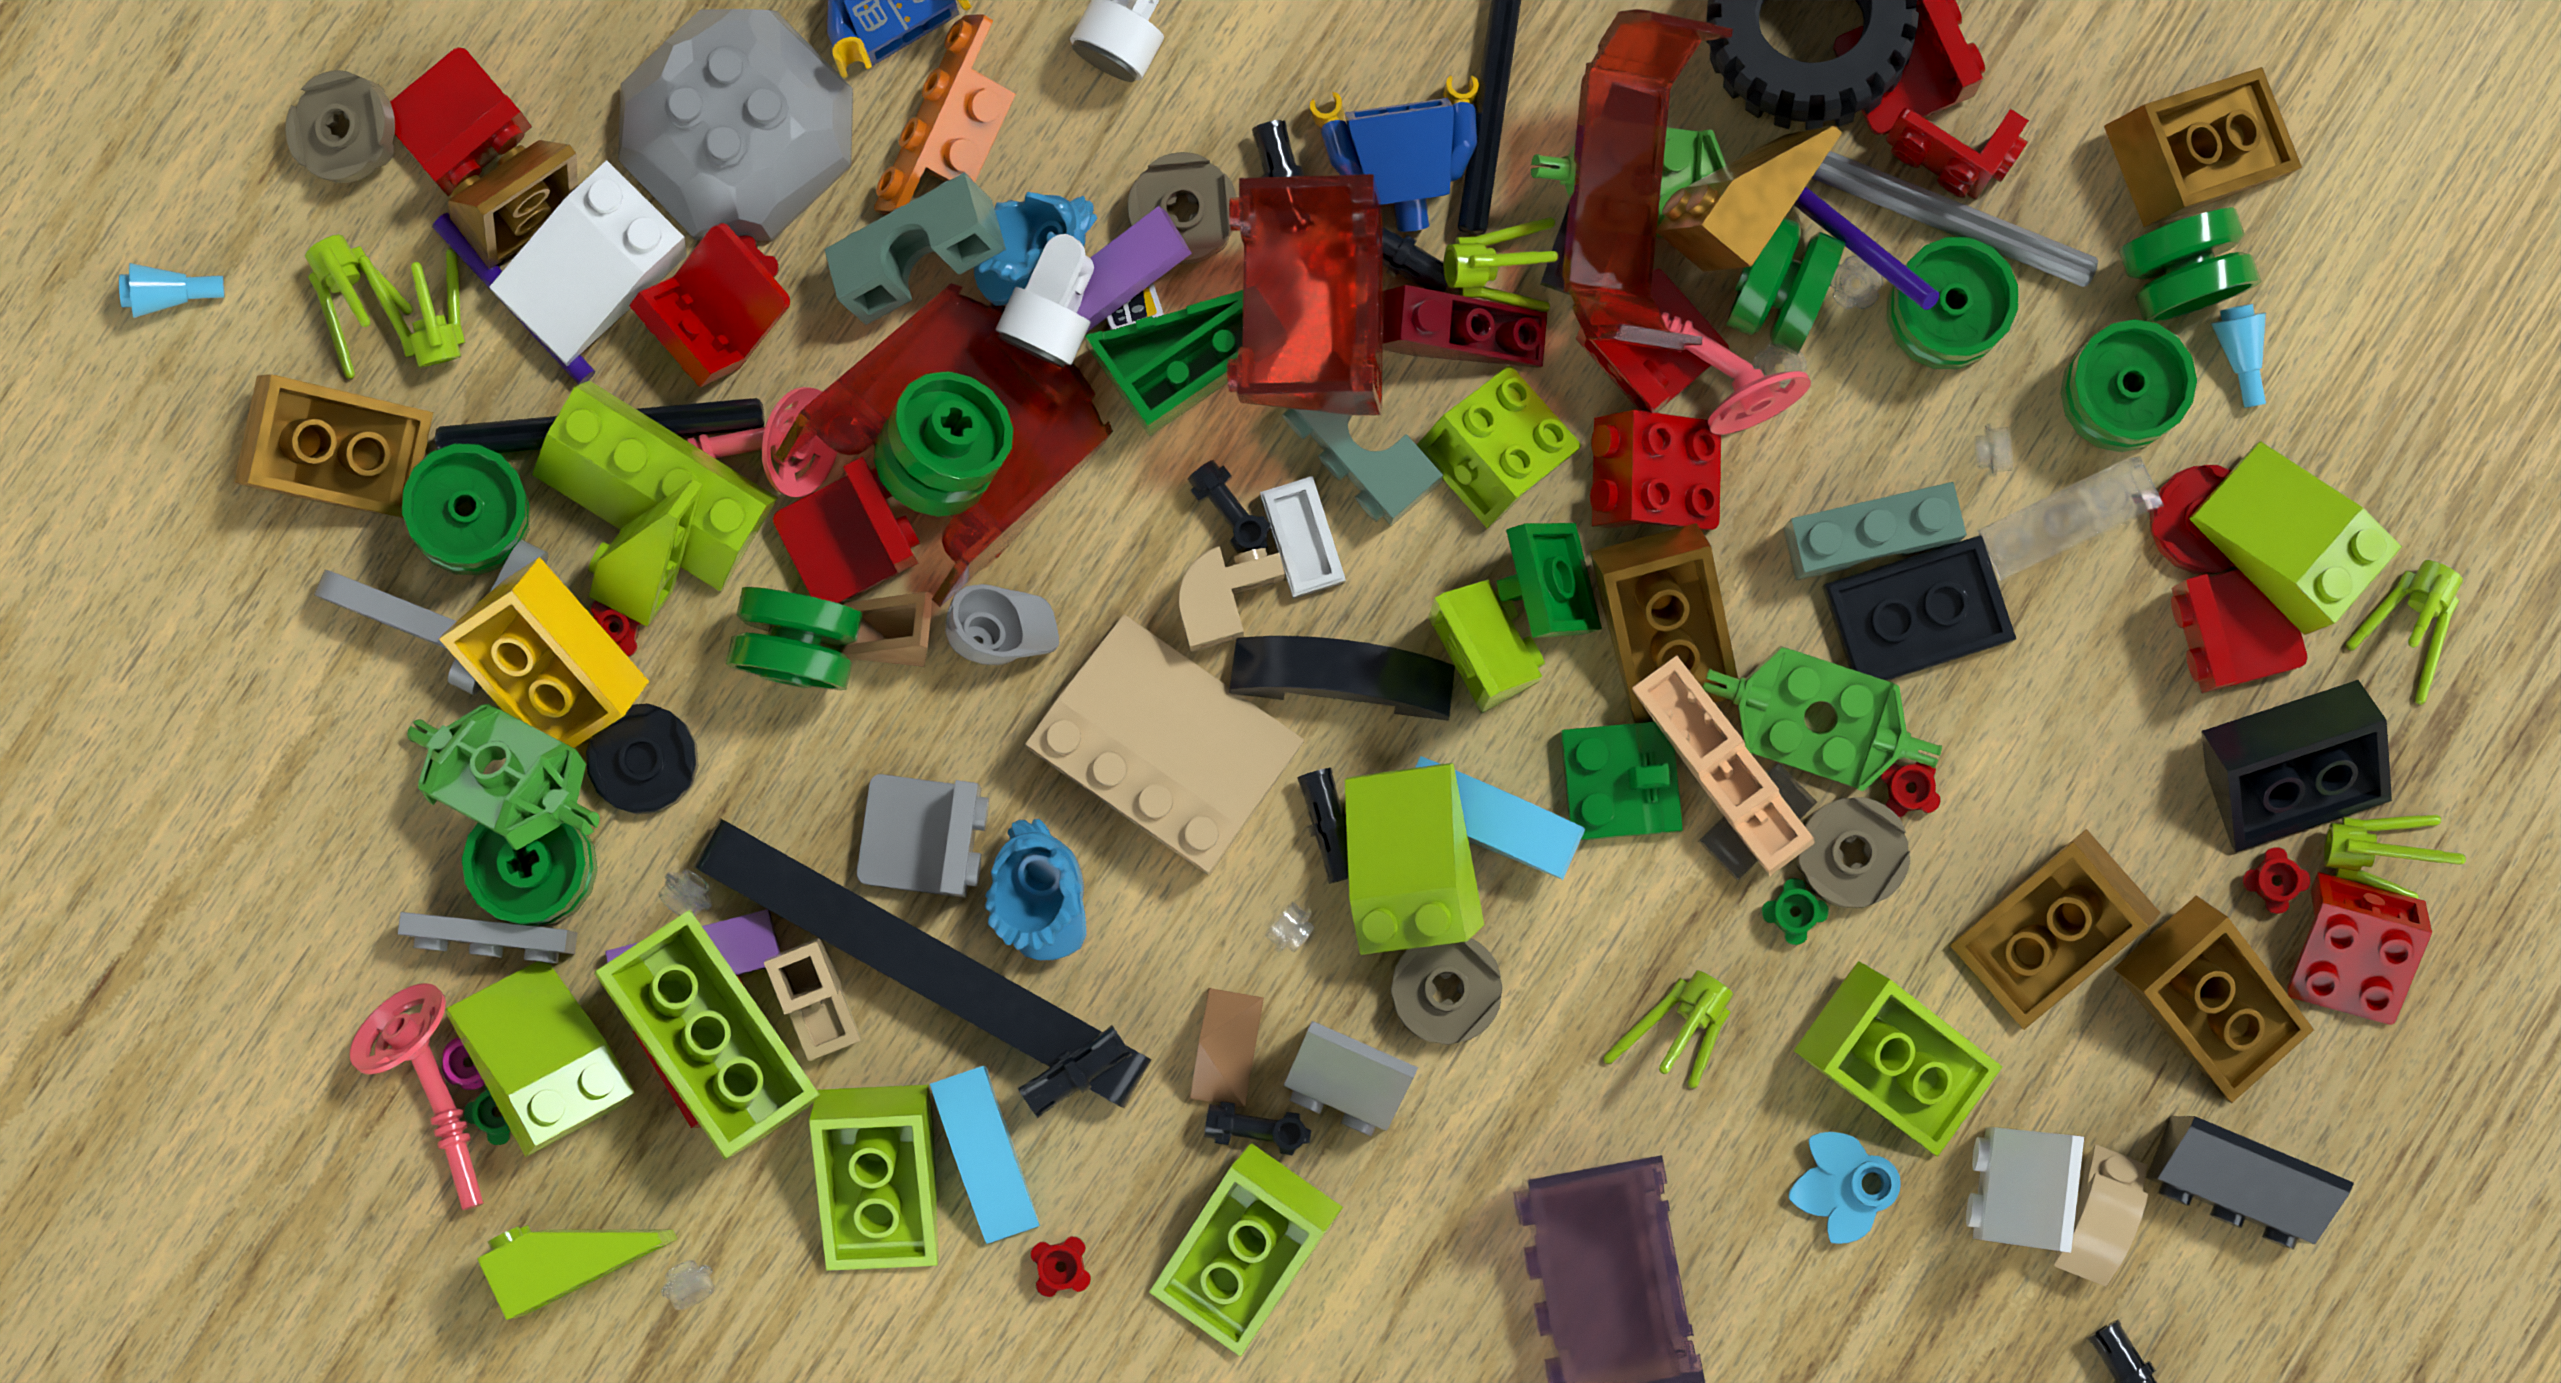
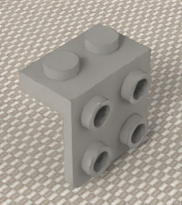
M884 774L875 775L869 784L857 867L859 881L865 885L966 898L968 885H978L982 854L973 852L976 830L985 831L989 809V798L981 797L982 788L980 785L974 782L956 780L955 784Z

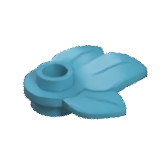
M1823 1132L1809 1137L1808 1142L1817 1166L1809 1169L1797 1179L1789 1191V1200L1806 1213L1828 1217L1827 1231L1831 1243L1842 1244L1857 1241L1871 1230L1877 1211L1888 1208L1897 1199L1901 1187L1899 1173L1895 1166L1887 1159L1880 1156H1868L1863 1146L1853 1136L1836 1132ZM1873 1172L1879 1176L1881 1187L1877 1193L1870 1195L1863 1190L1861 1183L1866 1174Z

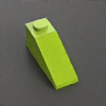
M692 479L625 525L610 545L602 542L595 551L588 567V571L594 574L589 597L648 627L673 593L703 484Z

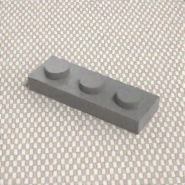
M400 912L398 928L399 935L415 937L413 948L447 952L448 941L470 943L469 954L502 957L504 947L525 949L524 960L558 963L559 953L575 954L578 932L564 929Z

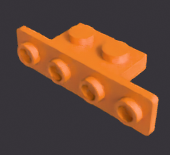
M984 14L964 15L948 31L944 46L947 49L939 68L934 69L929 74L923 85L922 97H924V100L916 117L910 119L901 132L899 138L901 149L894 165L883 173L877 184L876 194L879 197L874 205V210L880 214L888 215L898 207L908 204L924 171L944 182L965 172L976 182L1016 95L972 69L993 23V19Z

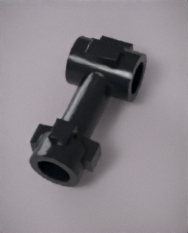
M1210 460L1194 471L1187 479L1193 486L1191 493L1199 503L1209 498L1230 525L1234 534L1230 544L1239 554L1260 548L1267 550V534L1271 530V525L1264 516L1249 515L1226 485L1232 478V475L1225 466L1219 467L1214 460Z
M1221 1101L1220 1105L1209 1104L1204 1137L1213 1138L1215 1143L1229 1145L1231 1136L1275 1142L1279 1146L1280 1154L1293 1155L1295 1150L1303 1144L1310 1143L1312 1130L1305 1127L1304 1123L1300 1120L1299 1113L1286 1112L1284 1118L1273 1120L1235 1114V1103Z

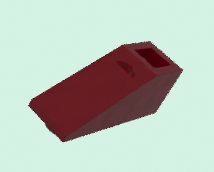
M1403 285L1373 293L1368 348L1416 357L1539 368L1543 367L1547 313Z

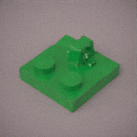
M1524 523L1506 529L1517 574L1499 579L1496 583L1501 602L1509 600L1524 601L1532 638L1585 635L1601 630L1600 618L1576 523Z
M1655 722L1564 729L1560 731L1568 819L1585 828L1580 841L1683 831L1675 749Z

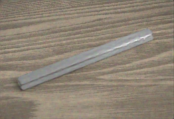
M1832 151L1827 154L1812 176V179L1957 237H1968L1993 247L1999 254L2082 287L2087 286L2092 281L2097 270L2098 259L2092 255Z

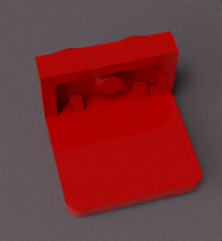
M1956 0L1917 1L1916 11L1919 13L1916 36L1909 63L1903 69L1901 80L1893 92L1886 91L1883 94L1881 104L1869 114L1861 109L1873 134L1877 136L1888 134L1903 108H1908L1925 118L1975 96L1983 80L1982 73H1985V64L1978 47L1973 42L1966 43L1958 26L1962 24V15ZM1863 26L1839 35L1835 39L1833 51L1837 58L1850 51L1857 44L1862 34Z
M461 47L450 51L390 101L395 118L394 134L447 196H450L453 190L467 178L474 175L479 176L482 168L495 157L503 155L516 147L524 138L525 133L532 128L513 101L502 92L472 55Z
M1903 108L1886 137V141L1893 146L1891 149L1892 154L1904 164L1913 168H1919L1922 165L1939 176L1937 182L1949 193L1960 198H1965L1968 195L1977 200L1992 177L2000 183L2027 145L2028 141L2019 135L2029 120L2010 108L1980 154L1916 112Z
M720 223L709 229L672 278L640 291L629 307L675 358L683 371L701 388L743 366L789 308L790 297L727 224Z
M1629 410L1594 418V432L1591 438L1593 484L1590 492L1592 527L1611 529L1640 523L1678 528L1697 523L1702 531L1713 530L1718 527L1720 522L1721 435L1711 432L1708 420L1641 410Z
M863 456L843 466L847 476L778 510L774 514L773 523L811 597L840 604L919 564L911 548L921 544L906 514L895 518L886 499L892 497L891 493L880 481L876 467L870 470Z
M2239 569L2211 577L2204 574L2189 578L2171 588L2173 592L2171 597L2173 616L2178 627L2183 628L2189 648L2186 651L2188 668L2193 680L2199 682L2202 694L2294 670L2306 664L2308 655L2301 631Z

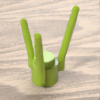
M1549 217L1476 237H1457L1455 244H1449L1444 253L1443 267L1447 285L1450 288H1459L1460 296L1482 298L1520 308L1548 312L1550 304L1545 301L1485 287L1487 281H1494L1496 279L1498 266L1555 262L1558 259V253L1555 251H1533L1496 254L1493 248H1486V246L1552 228L1555 226V220Z
M338 234L324 238L314 244L306 252L305 258L313 270L308 278L317 292L344 376L347 379H353L355 371L329 288L333 293L341 292L362 327H368L371 323L370 318L352 287L361 278L358 270L364 273L358 260L360 256L366 254L361 246L351 249L344 236ZM375 268L396 306L404 314H411L413 311L412 306Z
M448 248L446 251L448 324L444 315L435 316L422 265L419 262L411 264L415 289L423 319L412 323L414 333H411L368 256L362 255L359 257V264L367 276L368 282L401 339L406 358L415 356L418 368L442 364L461 357L458 345L466 342L460 319L457 253L452 248Z
M2424 560L2416 574L2405 571L2397 587L2347 641L2346 648L2354 651L2407 594L2410 595L2407 602L2408 605L2420 613L2408 640L2410 647L2415 648L2419 645L2431 619L2437 618L2415 696L2417 704H2424L2434 678L2451 616L2460 601L2456 594L2463 583V578L2452 568L2432 560Z
M2416 815L2365 820L2343 817L2342 824L2331 823L2329 825L2324 845V866L2336 868V877L2354 880L2362 884L2417 899L2419 897L2416 892L2361 870L2362 866L2372 867L2376 855L2458 865L2464 864L2466 857L2461 853L2444 852L2442 850L2377 843V836L2367 833L2369 831L2437 826L2441 823L2439 815Z
M1699 970L1695 971L1689 982L1679 978L1671 992L1604 1055V1063L1612 1064L1678 1002H1681L1677 1012L1687 1021L1667 1051L1665 1058L1659 1066V1072L1667 1074L1681 1055L1697 1027L1705 1029L1708 1025L1688 1080L1690 1088H1697L1720 1029L1731 1013L1726 1006L1732 999L1733 992L1712 976Z

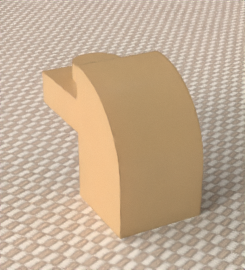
M1219 546L1205 552L1192 563L1182 580L1179 592L1180 614L1191 652L1244 637L1234 595L1285 581V571L1279 553L1267 556L1265 548L1247 551L1233 557L1235 565L1225 567Z
M820 938L765 959L764 965L784 1015L789 1013L808 1062L861 1041V1036L841 989V981Z
M2095 1144L2087 1156L2079 1199L2077 1200L2071 1253L2056 1251L2055 1267L2105 1287L2108 1285L2125 1259L2144 1213L2148 1193L2143 1192L2147 1164Z

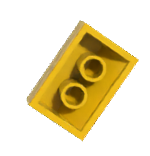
M540 557L503 580L439 638L443 645L504 712L572 748L624 717L649 683V680Z

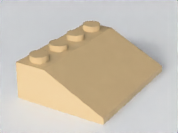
M1123 614L1057 698L1025 745L1029 751L1210 876L1305 740L1241 695L1230 694L1227 685Z

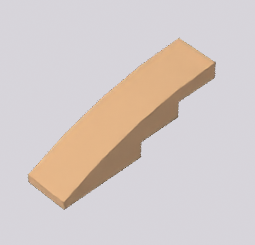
M1678 656L1672 658L1632 688L1637 698L1683 762L1769 876L1815 843L1814 837L1781 797L1778 787L1745 747L1742 737Z

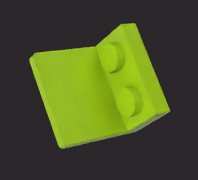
M1507 366L1446 412L1419 441L1417 446L1443 474V480L1488 529L1501 519L1524 493L1574 455L1581 448V443L1512 366Z

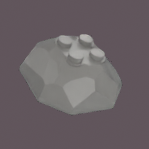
M755 9L699 10L621 83L618 160L695 240H702L711 227L725 223L738 237L748 235L753 237L755 241H773L851 167L853 89L778 11Z

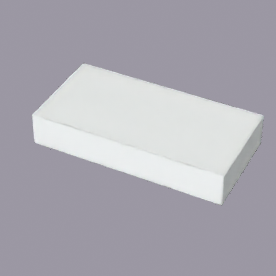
M1313 476L1260 492L1293 599L1346 583Z

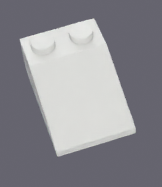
M606 160L561 202L489 288L568 366L630 309V303L640 291L656 285L687 257L685 238Z
M1985 1127L1984 1138H1976L1973 1150V1170L1980 1171L1978 1194H1970L1966 1210L1967 1227H1974L1973 1239L2071 1253L2084 1137Z

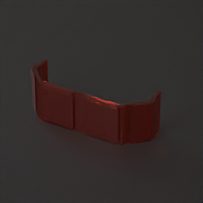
M1632 9L1619 11L1601 38L1597 54L1591 62L1586 63L1585 75L1582 77L1574 151L1576 171L1574 192L1571 194L1569 202L1563 280L1565 282L1564 292L1570 293L1575 303L1572 307L1573 312L1587 339L1664 351H1684L1685 346L1702 345L1703 337L1670 332L1651 297L1657 234L1655 231L1657 230L1671 86L1701 41L1732 37L1733 29L1649 10Z

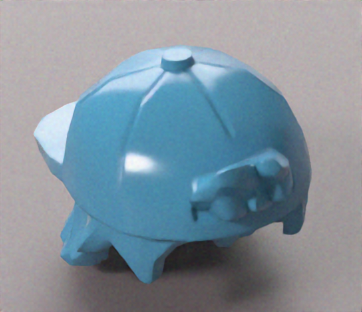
M1027 192L1023 202L1013 200L997 202L995 212L1006 250L974 267L977 287L985 298L995 306L1007 305L1015 287L1025 289L1046 244L1053 237L1060 234H1068L1079 240L1084 247L1086 242L1085 233L1097 220V215L1095 213L1092 214L1094 211L1093 203L1085 200L1084 196L1069 201L1061 196L1042 195L1033 192Z
M1034 819L1032 824L1026 820H1017L1008 829L1007 833L1010 840L996 856L991 870L993 883L985 895L987 897L985 908L990 912L988 925L1003 939L1005 945L1013 943L1014 947L1025 957L1036 960H1057L1081 949L1087 936L1086 916L1083 905L1084 880L1082 871L1074 853L1064 843L1053 837L1040 819Z

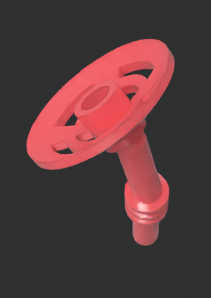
M1602 294L1598 300L1594 315L1598 313L1606 320L1612 318L1622 326L1652 336V343L1659 344L1663 340L1664 347L1669 349L1674 344L1676 345V351L1679 353L1686 349L1734 379L1731 383L1734 392L1720 403L1708 419V426L1714 434H1730L1762 423L1793 405L1811 386L1809 376L1801 371L1780 372L1764 376L1761 369H1754L1752 364L1694 329L1692 321L1687 320L1684 324H1681V317L1675 316L1670 320L1669 313L1663 312L1659 316ZM1792 379L1785 388L1780 387V381Z
M799 387L791 390L779 400L768 418L766 427L708 438L706 434L699 435L698 442L694 438L687 439V441L715 459L762 450L764 471L772 487L786 496L803 497L815 491L830 473L837 456L840 427L835 406L824 392L811 387ZM810 406L814 408L817 414L820 435H814L809 420L804 416ZM770 450L774 460L779 464L778 474L773 467ZM813 454L816 455L809 469L796 479L795 473L805 468Z
M428 983L417 984L394 994L369 1015L353 1039L350 1048V1061L359 1072L364 1074L381 1073L404 1061H412L435 1114L430 1120L432 1125H438V1128L434 1130L435 1137L442 1138L437 1143L438 1148L445 1149L462 1210H468L484 1204L466 1144L471 1140L469 1133H463V1130L467 1128L466 1121H460V1118L464 1116L463 1110L456 1109L429 1046L430 1037L443 1017L446 1000L444 994L435 985ZM423 1004L420 1013L400 1014L413 1006ZM381 1032L375 1045V1055L370 1056L373 1043Z

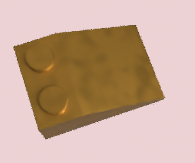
M2262 67L2144 104L2104 125L2143 227L2188 213L2302 168Z
M1829 126L1784 134L1699 181L1677 190L1666 202L1662 210L1665 218L1655 232L1703 272L1751 267L1842 132L1836 126Z
M538 140L527 148L523 145L516 146L499 159L496 169L481 179L478 175L471 176L453 190L452 198L448 200L450 219L489 270L524 247L561 202L578 187L577 154L570 144Z
M257 375L234 483L288 496L404 519L402 515L403 489L413 468L424 459L434 412L278 375Z
M1697 523L1590 551L1603 612L1635 723H1642L1653 719L1632 688L1675 656L1679 657L1701 687L1704 681L1721 687L1726 686L1705 678L1709 668L1738 679L1712 548ZM1706 692L1714 703L1727 700L1726 698Z
M2085 829L1950 946L2021 1028L2025 1030L2148 929L2161 912L2093 835Z
M2197 895L2113 968L2145 1010L2231 1104L2314 1031V1028L2231 920Z

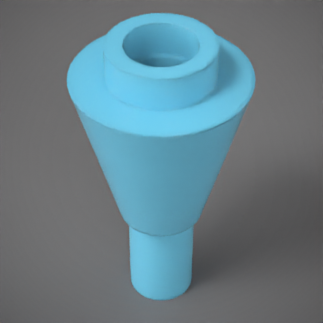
M129 263V274H119L121 307H132L133 318L186 303L188 299L224 298L223 276L187 277L186 274Z
M2253 304L2220 310L2221 321L2213 322L2211 325L2234 373L2238 374L2244 408L2266 404L2260 368H2262L2266 312L2255 314Z

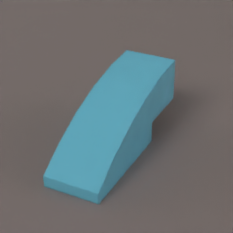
M1420 756L1415 768L1438 765L1439 763ZM1455 770L1468 841L1563 880L1585 828L1517 796Z
M981 1066L931 1083L930 1087L986 1244L1040 1226L987 1067Z

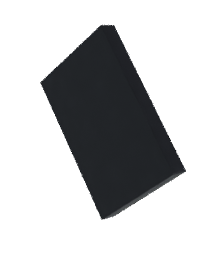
M1982 535L1829 582L1822 586L1849 669L1886 681L2010 643L2017 639Z

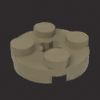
M335 70L313 77L300 89L306 92L300 97L297 107L290 106L285 127L289 150L300 165L307 167L312 174L335 183H350L367 177L377 167L387 165L392 159L394 153L392 141L395 133L394 112L384 89L379 84L347 71ZM343 113L345 119L350 121V127L346 136L341 139V137L331 134V127L339 123L338 115Z
M1171 153L1157 158L1148 165V169L1133 184L1128 198L1130 225L1133 226L1158 206L1167 212V207L1176 205V196L1187 195L1189 204H1198V213L1191 214L1188 222H1179L1175 215H1169L1192 252V254L1178 264H1194L1210 258L1213 254L1220 252L1226 247L1237 222V195L1232 181L1217 166L1211 164L1210 160L1194 153Z
M1864 797L1842 798L1819 808L1805 823L1804 826L1814 837L1815 843L1797 856V867L1808 887L1827 903L1841 908H1864L1887 899L1899 888L1905 879L1910 865V851H1908L1906 831L1898 816L1882 803ZM1856 838H1859L1865 843L1862 852L1868 859L1864 865L1855 862L1849 868L1842 862L1844 854L1839 850V846L1842 841L1851 844Z
M1470 938L1467 942L1407 949L1400 957L1394 969L1390 992L1395 1011L1409 1031L1425 1041L1450 1045L1471 1040L1489 1027L1500 1009L1503 986L1495 958L1481 943ZM1438 974L1445 979L1454 974L1460 979L1461 982L1456 989L1461 997L1455 1004L1449 999L1438 1003L1433 998L1437 988L1432 981Z

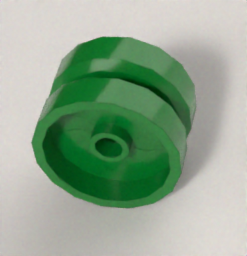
M2221 208L2171 222L2130 241L2119 249L2127 276L2139 280L2162 276L2143 286L2135 296L2143 321L2157 323L2184 316L2240 295L2262 282L2252 255L2235 252L2218 256L2234 248L2245 236L2235 208Z
M1785 217L1751 267H1743L1734 290L1738 293L1729 313L1726 326L1752 336L1761 329L1771 307L1778 309L1770 331L1771 345L1798 355L1830 287L1845 248V242L1818 232L1809 240L1800 261L1793 259L1792 257L1801 236L1800 224Z
M1946 237L1925 245L1905 265L1939 292L1936 304L1932 308L1924 310L1894 285L1887 297V323L1895 343L1912 360L1932 369L1958 370L1980 361L2009 332L2018 312L2019 286L2010 264L1993 247L1973 238ZM1946 296L1950 297V304L1958 302L1961 309L1950 308L1946 303Z
M2133 319L2110 324L2092 336L2076 351L2064 370L2060 395L2065 416L2079 436L2098 448L2126 452L2147 447L2182 421L2193 404L2197 376L2192 355L2178 336L2160 324ZM2123 379H2126L2130 382L2128 385V390H2126L2123 385Z
M949 371L925 374L908 384L875 439L874 464L883 485L896 500L910 509L937 517L961 514L979 502L1011 451L1013 426L1007 408L995 393L974 378Z
M452 444L431 452L413 468L404 486L402 515L411 538L417 548L433 565L455 575H482L503 567L513 548L519 541H525L530 531L531 506L517 471L501 454L481 445ZM464 502H468L472 508L476 507V509L470 516L463 517L460 516L461 514L457 507Z
M742 587L736 615L746 625L768 631L769 633L765 635L745 632L732 636L726 665L780 684L801 688L816 687L839 691L847 690L852 662L843 653L822 647L820 644L849 645L856 642L863 615L861 611L811 596L768 588Z
M477 823L467 837L462 856L465 884L480 907L497 919L536 927L558 924L578 912L592 893L598 871L595 846L589 835L583 834L566 823L561 824L556 829L519 850L513 849L504 836ZM532 855L539 856V862L532 865L533 875L529 876L525 872L524 863Z

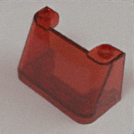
M1374 174L1239 178V197H1230L1229 222L1231 231H1240L1244 245L1243 347H1239L1237 358L1228 359L1227 381L1229 392H1237L1239 401L1243 404L1353 416H1381L1383 406V215Z

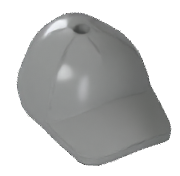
M992 585L965 586L954 595L947 611L945 631L948 642L957 654L969 661L985 665H1003L1014 661L1016 658L1054 652L1059 646V634L1054 612L1050 604L1040 596Z

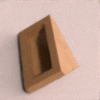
M925 591L845 603V606L861 611L863 615L857 641L849 645H840L839 652L843 653L848 659L925 667L933 594Z
M1209 988L1190 1098L1221 1103V1101L1235 1103V1106L1245 1108L1264 997Z

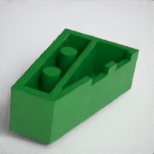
M1254 287L1188 305L1186 309L1153 318L1150 316L1136 320V323L1106 332L1098 331L1085 335L1087 348L1149 437L1285 344L1284 329Z

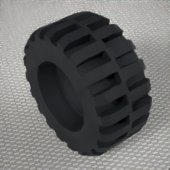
M1708 0L1706 43L1710 46V61L1714 72L1723 75V88L1732 99L1741 96L1746 100L1745 110L1758 119L1766 112L1775 116V126L1786 129L1790 128L1791 121L1806 122L1805 131L1822 128L1823 122L1835 120L1837 127H1841L1854 122L1855 113L1861 109L1869 114L1881 104L1883 94L1886 91L1893 92L1901 80L1903 69L1909 63L1916 36L1919 13L1916 11L1918 0H1855L1863 13V31L1859 41L1844 55L1817 63L1801 62L1786 57L1767 42L1761 33L1759 14L1764 0Z

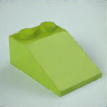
M2261 441L2250 449L2189 517L2196 527L2304 635L2335 624L2402 548L2362 506Z
M1489 579L1447 591L1435 597L1428 616L1431 625L1481 714L1539 683L1543 676L1538 668L1545 665V661L1531 636L1521 639L1511 621L1518 617L1512 600L1501 602L1499 591L1494 590Z
M1454 763L1347 777L1345 779L1349 899L1360 955L1467 942L1485 924Z
M537 961L445 1009L448 1018L525 1157L623 1106L635 1094L608 1043L550 963Z
M1860 961L1856 963L1793 1050L1833 1082L1937 1157L2003 1067L1891 979Z
M929 1084L818 1089L817 1091L820 1095L814 1101L809 1124L826 1271L938 1266L935 1145Z
M1251 1143L1230 1167L1149 1293L1241 1357L1343 1207Z
M526 1225L522 1228H519V1226L487 1241L491 1251L478 1257L477 1260L506 1320H510L534 1312L678 1239L673 1229H546L532 1232L529 1225Z

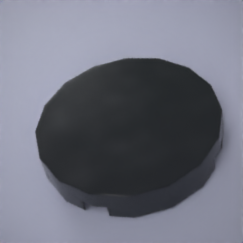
M648 703L632 705L624 717L593 735L586 750L587 774L596 792L615 808L636 815L659 813L677 804L692 787L699 766L697 743L688 726L671 711Z

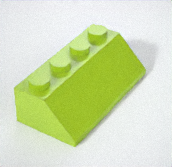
M590 380L573 388L545 437L532 473L539 480L620 530L692 479L702 483L703 486L680 567L720 592L723 591L778 499L772 493Z
M690 909L595 971L596 977L724 1160L778 1129L810 1107L820 1095Z

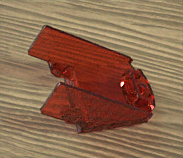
M953 283L949 284L806 405L798 414L775 454L784 463L816 435L826 445L841 454L858 455L866 451L872 445L875 446V439L908 384L925 374L949 371L972 377L991 389L1007 408L1013 426L1012 449L979 502L961 514L950 515L953 519L943 531L942 544L947 555L956 564L931 599L939 607L948 601L994 557L998 558L1095 455L1113 433L1110 422L1108 421L1105 425L1103 424L1092 402L1096 393L1073 362L1071 366L1065 364L1064 368H1061L999 339L1000 333L995 329L1006 306H995L991 302L987 306L977 300L959 294L963 287Z

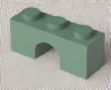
M964 172L908 204L898 207L893 212L866 227L849 234L846 238L827 247L825 253L837 300L865 325H868L912 301L908 285L909 275L913 266L924 255L933 251L936 252L960 275L1006 250L992 199Z
M1332 352L1283 394V405L1288 410L1282 416L1300 438L1304 440L1310 434L1324 451L1318 457L1338 480L1347 476L1360 490L1355 499L1364 511L1376 522L1383 516L1392 526L1441 484L1443 474L1407 434L1393 446L1382 451L1363 449L1353 441L1348 430V423L1351 417L1368 403L1370 392L1339 357Z
M1954 482L1791 518L1783 527L1796 581L1849 569L1855 564L1883 556L1902 553V556L1938 549L1957 543L1967 536Z

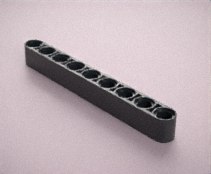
M719 818L692 865L713 879L1049 1067L1059 1062L1058 1056L1066 1050L1071 1054L1102 1033V1031L722 818ZM1129 1046L1127 1048L1132 1056L1114 1065L1091 1081L1092 1087L1089 1089L1122 1108L1126 1107L1152 1060Z

